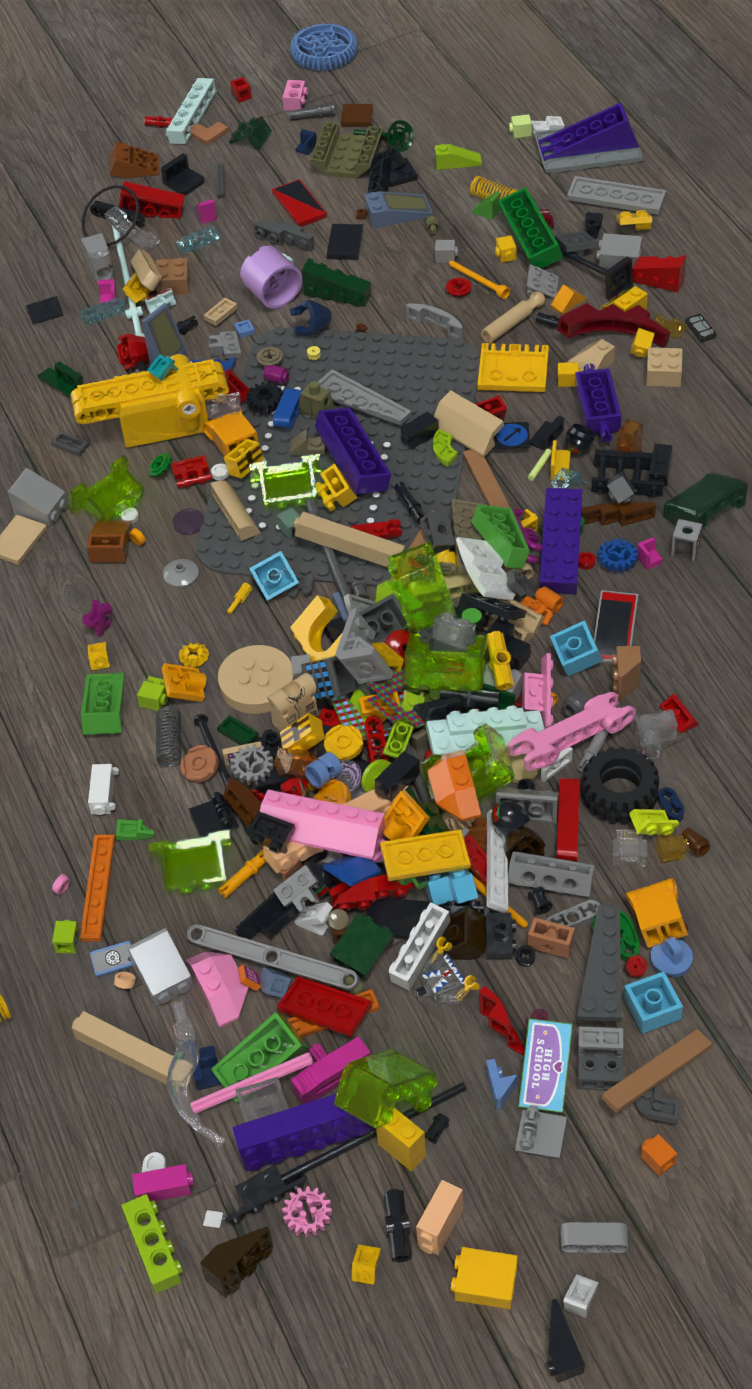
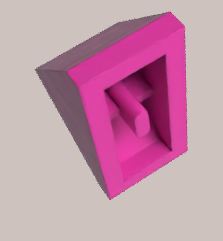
M214 199L198 203L194 208L202 224L217 220Z

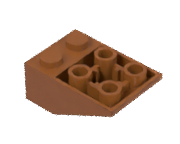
M116 141L110 154V174L121 178L159 175V155Z
M96 521L89 533L87 543L90 562H126L132 521Z

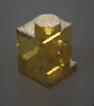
M657 835L656 849L661 863L685 860L686 851L689 850L687 839H683L682 835H670L665 838Z

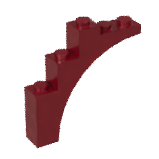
M585 303L560 316L557 331L569 339L579 334L596 331H616L635 335L638 328L655 333L652 342L662 348L668 345L670 331L649 318L650 312L639 305L624 312L614 304L599 311L589 303Z

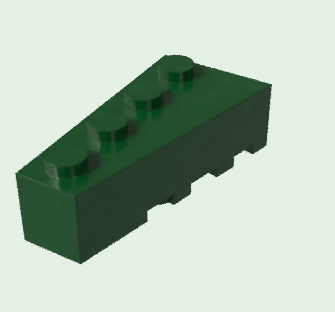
M310 258L307 259L302 269L304 295L363 307L366 306L371 296V283L354 275H345L339 269H336V271L327 268L326 264L321 263L319 265L314 263V260Z

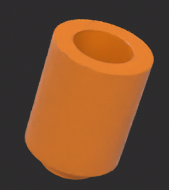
M546 586L539 588L535 593V600L547 605L548 609L553 613H557L564 604V597Z

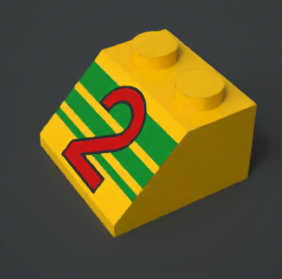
M634 286L619 293L602 305L600 309L602 310L614 304L624 312L637 305L646 310L648 293Z

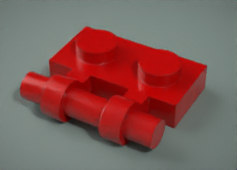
M205 455L174 462L171 465L175 480L183 479L176 481L178 488H188L190 485L204 484L205 481L212 480L210 473L203 474L209 472Z

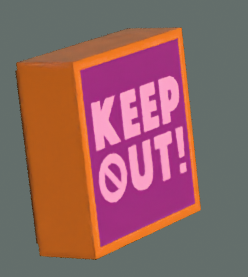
M244 964L238 968L242 984L254 991H258L262 987L258 972Z

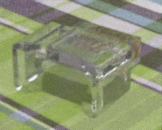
M617 830L616 839L612 840V866H618L621 863H638L641 867H647L648 847L647 840H643V835L638 834L636 830Z

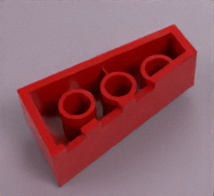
M126 181L123 182V186H126L135 193L139 201V213L146 216V218L159 216L160 218L180 219L184 204V194ZM121 189L119 207L136 211V201L133 195L127 190Z

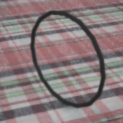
M113 185L103 188L90 199L85 206L81 218L82 232L85 238L88 235L84 227V218L88 207L97 196L113 188L125 189L133 195L136 201V215L128 231L116 241L106 245L117 244L129 235L136 225L139 216V201L135 193L126 186Z

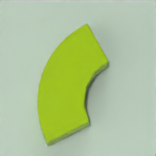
M438 429L433 437V452L443 465L449 467L458 457V452L451 446L453 435Z

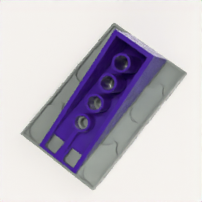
M621 102L566 128L534 132L545 171L549 174L645 161L632 123L628 119Z

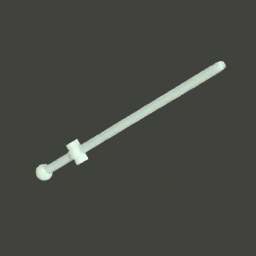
M114 221L112 222V228L116 241L121 236L118 224ZM121 240L116 244L126 285L130 276ZM128 297L130 307L128 310H125L127 319L133 320L135 335L145 337L139 321V317L143 316L141 306L136 307L133 300Z

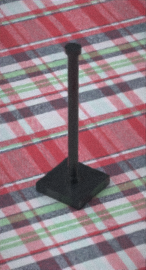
M560 247L563 256L605 276L607 300H611L622 291L633 286L632 258L625 257L607 270L572 252L567 253Z

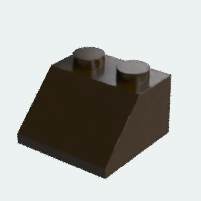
M469 907L451 915L450 923L441 937L446 938L443 947L447 942H450L452 948L449 951H444L439 959L444 960L443 957L448 955L451 960H472L484 954L486 916Z

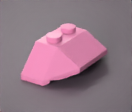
M203 952L187 959L186 963L219 1028L239 1019L249 988L241 983L238 967L232 955Z

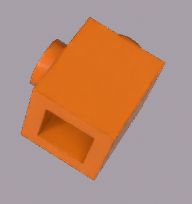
M659 1134L653 1139L651 1137L642 1144L641 1158L659 1177L676 1164L677 1152Z

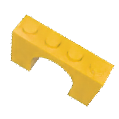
M319 595L314 598L290 627L294 632V637L303 646V651L310 655V661L334 656L342 636L341 634L329 649L323 651L321 646L322 632L338 611L330 599Z

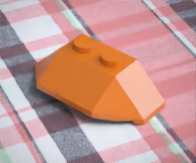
M460 750L444 754L428 770L436 805L460 821L481 817L475 787L464 751Z

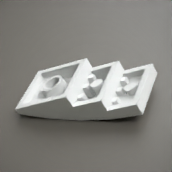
M457 537V545L466 570L482 596L513 600L515 593L508 587L507 573L501 568L504 560L485 540Z

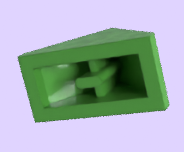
M497 191L478 202L471 212L493 220L500 212L498 204L500 193Z

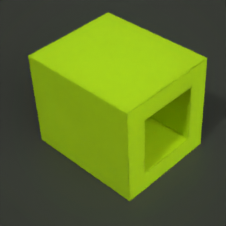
M56 921L52 940L56 953L76 954L80 934L76 921Z

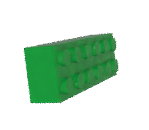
M526 187L498 200L501 212L529 264L542 269L563 258L559 244Z

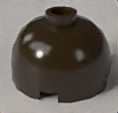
M521 827L510 833L506 837L503 846L509 863L513 851L544 856L545 854L543 839L536 831L530 828Z

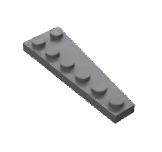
M333 369L318 381L321 388L330 391L332 401L400 426L412 416L411 410Z

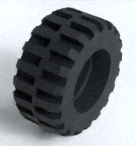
M611 747L605 752L604 750L598 752L597 756L594 755L589 759V763L585 765L584 772L582 773V798L584 799L585 806L588 809L590 808V812L594 816L598 815L599 819L603 821L608 820L612 824L621 822L622 825L627 824L629 821L632 822L629 813L633 809H654L659 790L658 770L651 759H646L647 756L642 752L637 753V750L632 748L628 750L625 747H619V749ZM622 778L633 782L637 788L630 792L618 793L607 789L603 784L611 779Z

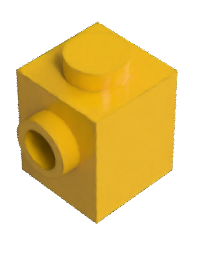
M512 235L496 238L495 255L499 257L501 263L516 260V245Z
M638 328L630 353L637 357L646 358L648 347H651L655 333Z
M578 362L558 363V387H575V372L582 371V369L578 368Z

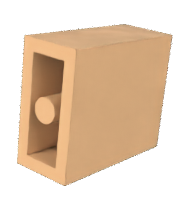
M444 1180L440 1182L416 1226L418 1246L425 1253H434L439 1256L464 1209L463 1189Z

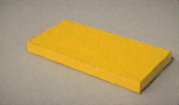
M461 829L380 842L388 881L468 869L471 866Z

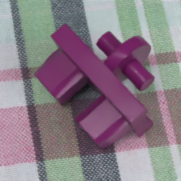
M97 599L92 600L91 611L82 617V623L88 629H94L98 637L103 636V630L110 628L111 625L110 619L106 615L112 614V606L108 602L101 604Z

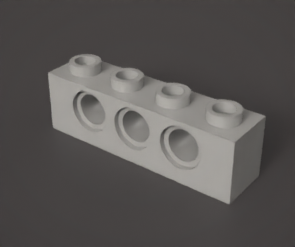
M513 851L509 865L508 883L534 888L543 887L545 890L590 897L595 865Z

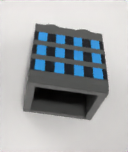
M336 655L301 664V673H308L314 679L316 685L314 697L316 701L338 697L358 690L356 680Z

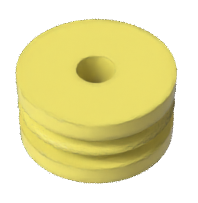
M311 346L307 349V357L310 360L320 358L319 347Z

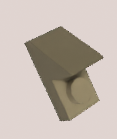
M305 429L291 440L290 455H325L326 445L322 438H308V430Z

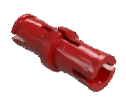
M145 116V125L158 126V128L169 127L173 118Z

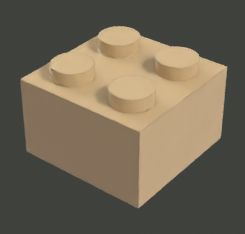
M648 347L646 386L681 387L682 348Z

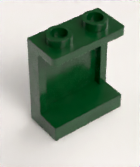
M358 913L330 952L331 961L343 968L354 971L360 979L367 982L371 976V969L387 946L394 941L392 931L386 926L382 925L380 927L375 924V921L368 915L362 916Z

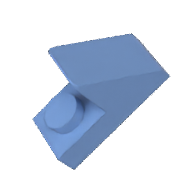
M495 1059L486 1060V1072L496 1109L498 1110L503 1107L516 1088L517 1075L503 1077L501 1066L497 1067Z

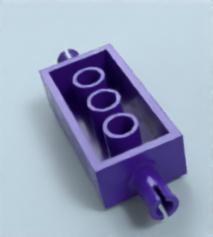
M590 363L591 368H589V364H586L584 371L575 372V390L584 426L593 430L595 434L600 433L602 442L606 443L605 437L607 442L612 440L611 432L621 431V412L610 369L595 370L594 365Z

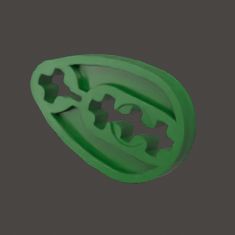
M620 910V935H622L620 938V958L626 962L631 956H639V938L630 917ZM596 916L594 917L592 922V935L594 931ZM626 949H628L629 951L633 950V954H631L630 952L626 953Z

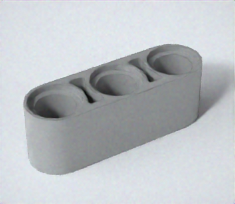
M568 1222L560 1226L561 1250L564 1252L624 1253L629 1250L628 1226L624 1223Z

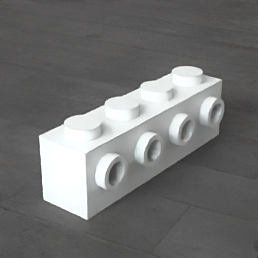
M431 902L427 909L423 910L420 921L411 930L407 943L403 944L398 958L389 968L388 972L391 982L410 991L437 945V940L443 935L450 923L449 911Z

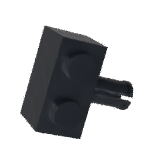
M486 913L487 960L512 959V953L516 952V940H512V932H516V919H511V913Z

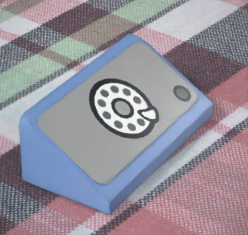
M130 941L90 952L96 977L133 966L128 947L131 946Z

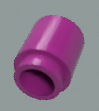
M271 364L266 365L263 377L267 381L283 385L289 380L290 373L287 368Z

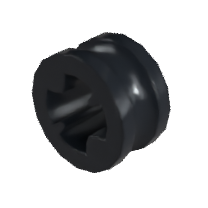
M527 945L519 947L516 952L517 963L523 967L533 965L535 962V950ZM522 954H524V955H528V954H529V958H527V957L522 958Z

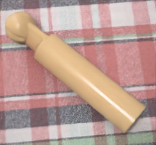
M538 291L533 292L527 301H521L481 330L482 339L489 344L496 341L531 315L535 307L543 306L545 303L544 294Z

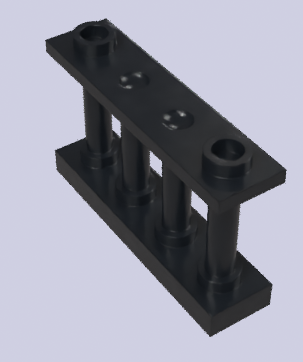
M595 449L594 467H599L598 478L592 477L591 492H609L607 483L611 478H605L606 468H617L616 475L624 471V469H634V479L630 480L635 488L634 495L663 497L664 482H659L658 478H652L651 481L641 480V470H650L653 453Z

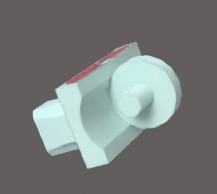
M171 288L145 299L149 314L164 303H167L169 307L176 304Z

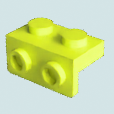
M633 809L629 813L638 834L667 836L672 834L679 825L678 820L668 819L665 810Z

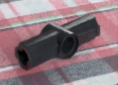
M442 683L440 699L458 696L462 701L461 706L497 708L500 692L479 689L475 685L465 684L459 686Z
M390 1189L384 1193L387 1216H385L387 1236L390 1239L392 1261L401 1263L412 1259L409 1235H411L408 1213L406 1214L403 1190Z

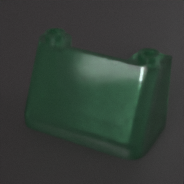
M717 473L707 474L703 479L673 499L668 500L664 504L663 517L674 526L677 525L678 519L700 523L706 527L708 519L728 505L738 509L745 506L747 483L741 479ZM684 528L682 530L685 534H691L693 532V530L690 528Z

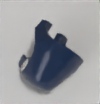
M313 300L303 301L290 309L291 316L301 315L306 309H309L310 320L307 321V324H310V326L293 327L295 334L303 336L314 335L327 327L332 320L330 309Z

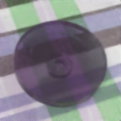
M196 509L181 510L173 518L174 529L183 535H192L199 532L204 524V515Z

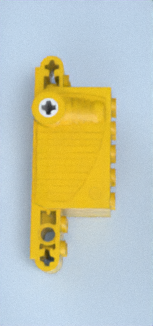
M176 354L170 358L175 361L174 365L178 370L175 371L171 368L162 381L148 371H142L140 373L115 376L109 380L78 385L77 389L71 392L75 420L79 424H88L120 418L126 448L203 433L202 424L208 421L205 400L220 398L229 392L223 366L220 362H214L213 359L193 363L189 361L187 356Z

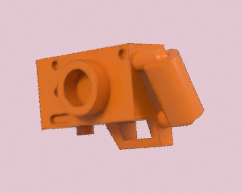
M526 596L520 603L545 616L541 624L548 626L554 615L553 612L548 609L547 605Z

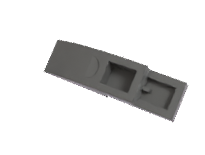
M273 221L254 223L255 237L280 246L285 242L310 252L314 249L313 235L304 233V229L301 226Z

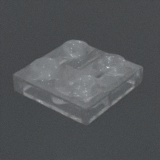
M239 392L229 395L220 394L215 399L206 401L208 419H219L225 414L233 415L242 410Z

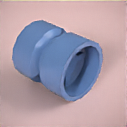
M327 752L305 767V775L314 787L321 788L330 780L340 775L343 769L339 759L333 753Z

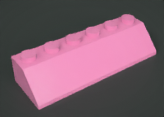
M267 790L260 808L262 813L295 824L296 829L288 842L367 859H374L384 834L385 814L273 790Z

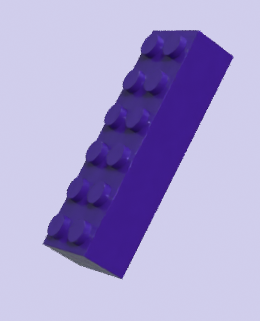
M351 408L319 410L315 428L355 494L387 491L392 474Z
M546 488L540 588L546 586L557 594L577 595L583 489Z
M361 1085L233 1126L232 1129L245 1170L254 1171L271 1163H280L284 1159L293 1156H302L305 1152L311 1150H320L336 1142L342 1143L349 1138L366 1135L374 1130V1125Z

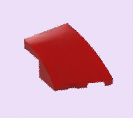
M483 986L479 991L480 1014L488 1018L489 1027L507 1038L508 1048L524 1056L525 1047L505 1007L496 994Z

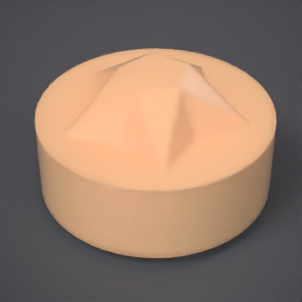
M119 972L115 974L114 985L123 989L132 988L135 986L136 977L130 972Z

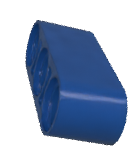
M285 389L274 413L273 426L287 429L293 427L299 413L300 394L303 390Z

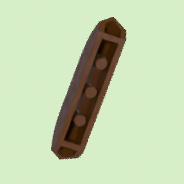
M228 778L223 797L249 828L258 811L260 812L261 802L245 785Z

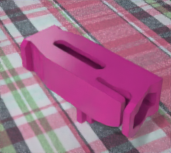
M359 1036L328 1055L320 1044H314L309 1049V1052L316 1062L290 1079L292 1091L301 1104L321 1098L359 1075L366 1065L375 1063L370 1057L371 1052Z

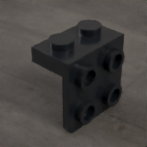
M184 153L161 167L163 183L181 194L188 193L205 181L202 175L189 168L188 158Z

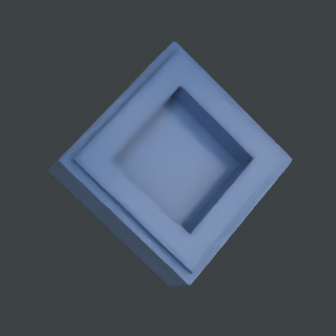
M249 319L234 324V329L239 338L255 334V329Z

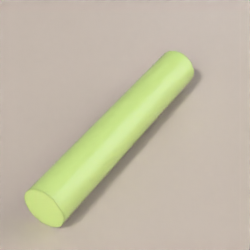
M550 449L545 450L528 475L529 480L533 481L552 454Z

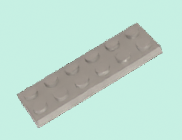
M575 176L567 194V200L632 211L646 210L650 214L659 215L666 197V190Z

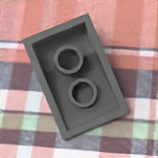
M394 594L359 612L376 633L373 643L385 642L390 633L396 630L408 631L413 626Z

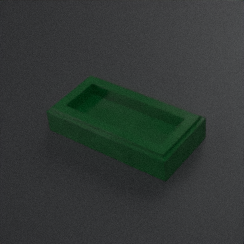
M230 715L217 727L219 733L239 745L250 744L259 738L258 732Z

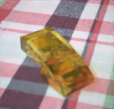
M659 314L654 318L655 322L670 331L669 337L680 338L688 328V325L676 318L670 321Z

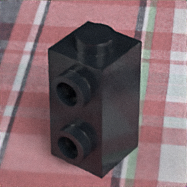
M428 411L401 427L402 442L411 449H414L435 435L439 429V420Z

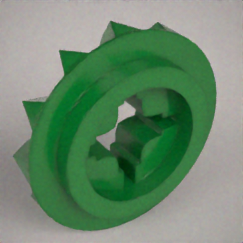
M168 453L156 456L149 466V474L152 477L164 475L172 465V457Z

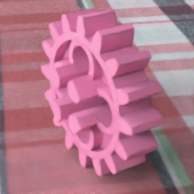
M309 1186L306 1187L304 1192L297 1188L298 1194L295 1195L291 1192V1200H284L286 1206L282 1208V1213L285 1215L283 1217L284 1223L288 1224L289 1231L295 1229L297 1236L301 1232H304L305 1238H308L309 1232L317 1236L318 1229L325 1231L324 1223L330 1224V1217L328 1216L332 1215L331 1202L326 1200L325 1192L319 1195L318 1188H315L313 1192L310 1191ZM302 1200L307 1202L308 1211L311 1213L312 1222H314L312 1224L308 1223ZM298 1214L299 1217L294 1218L293 1215Z

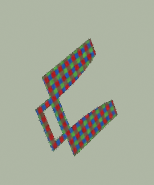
M409 667L393 673L391 679L367 683L378 695L366 700L389 720L395 722L405 717L417 728L427 724L414 709L406 712L387 696L408 685L418 677ZM378 699L384 700L399 715L393 717L375 701Z

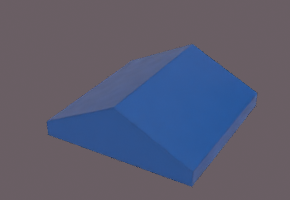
M346 855L323 865L324 870L349 886H354L381 874V870L374 860L353 855Z

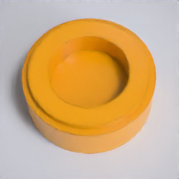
M133 528L129 532L131 541L137 546H141L146 542L145 536L138 529Z

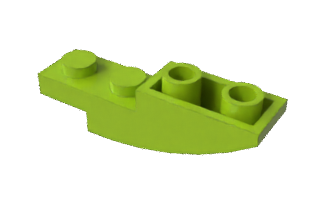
M407 691L401 707L406 712L413 710L415 704L424 703L425 697ZM404 717L394 722L383 751L384 755L397 758L403 751H406L415 725Z

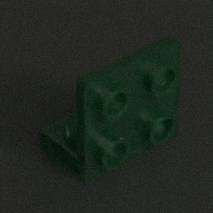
M262 116L254 117L246 123L245 121L241 122L237 126L238 129L232 133L229 143L232 144L247 138L255 150L262 146L272 130Z

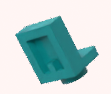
M159 354L147 371L162 381L171 368L175 371L178 368L174 365L175 361L169 356L165 358Z

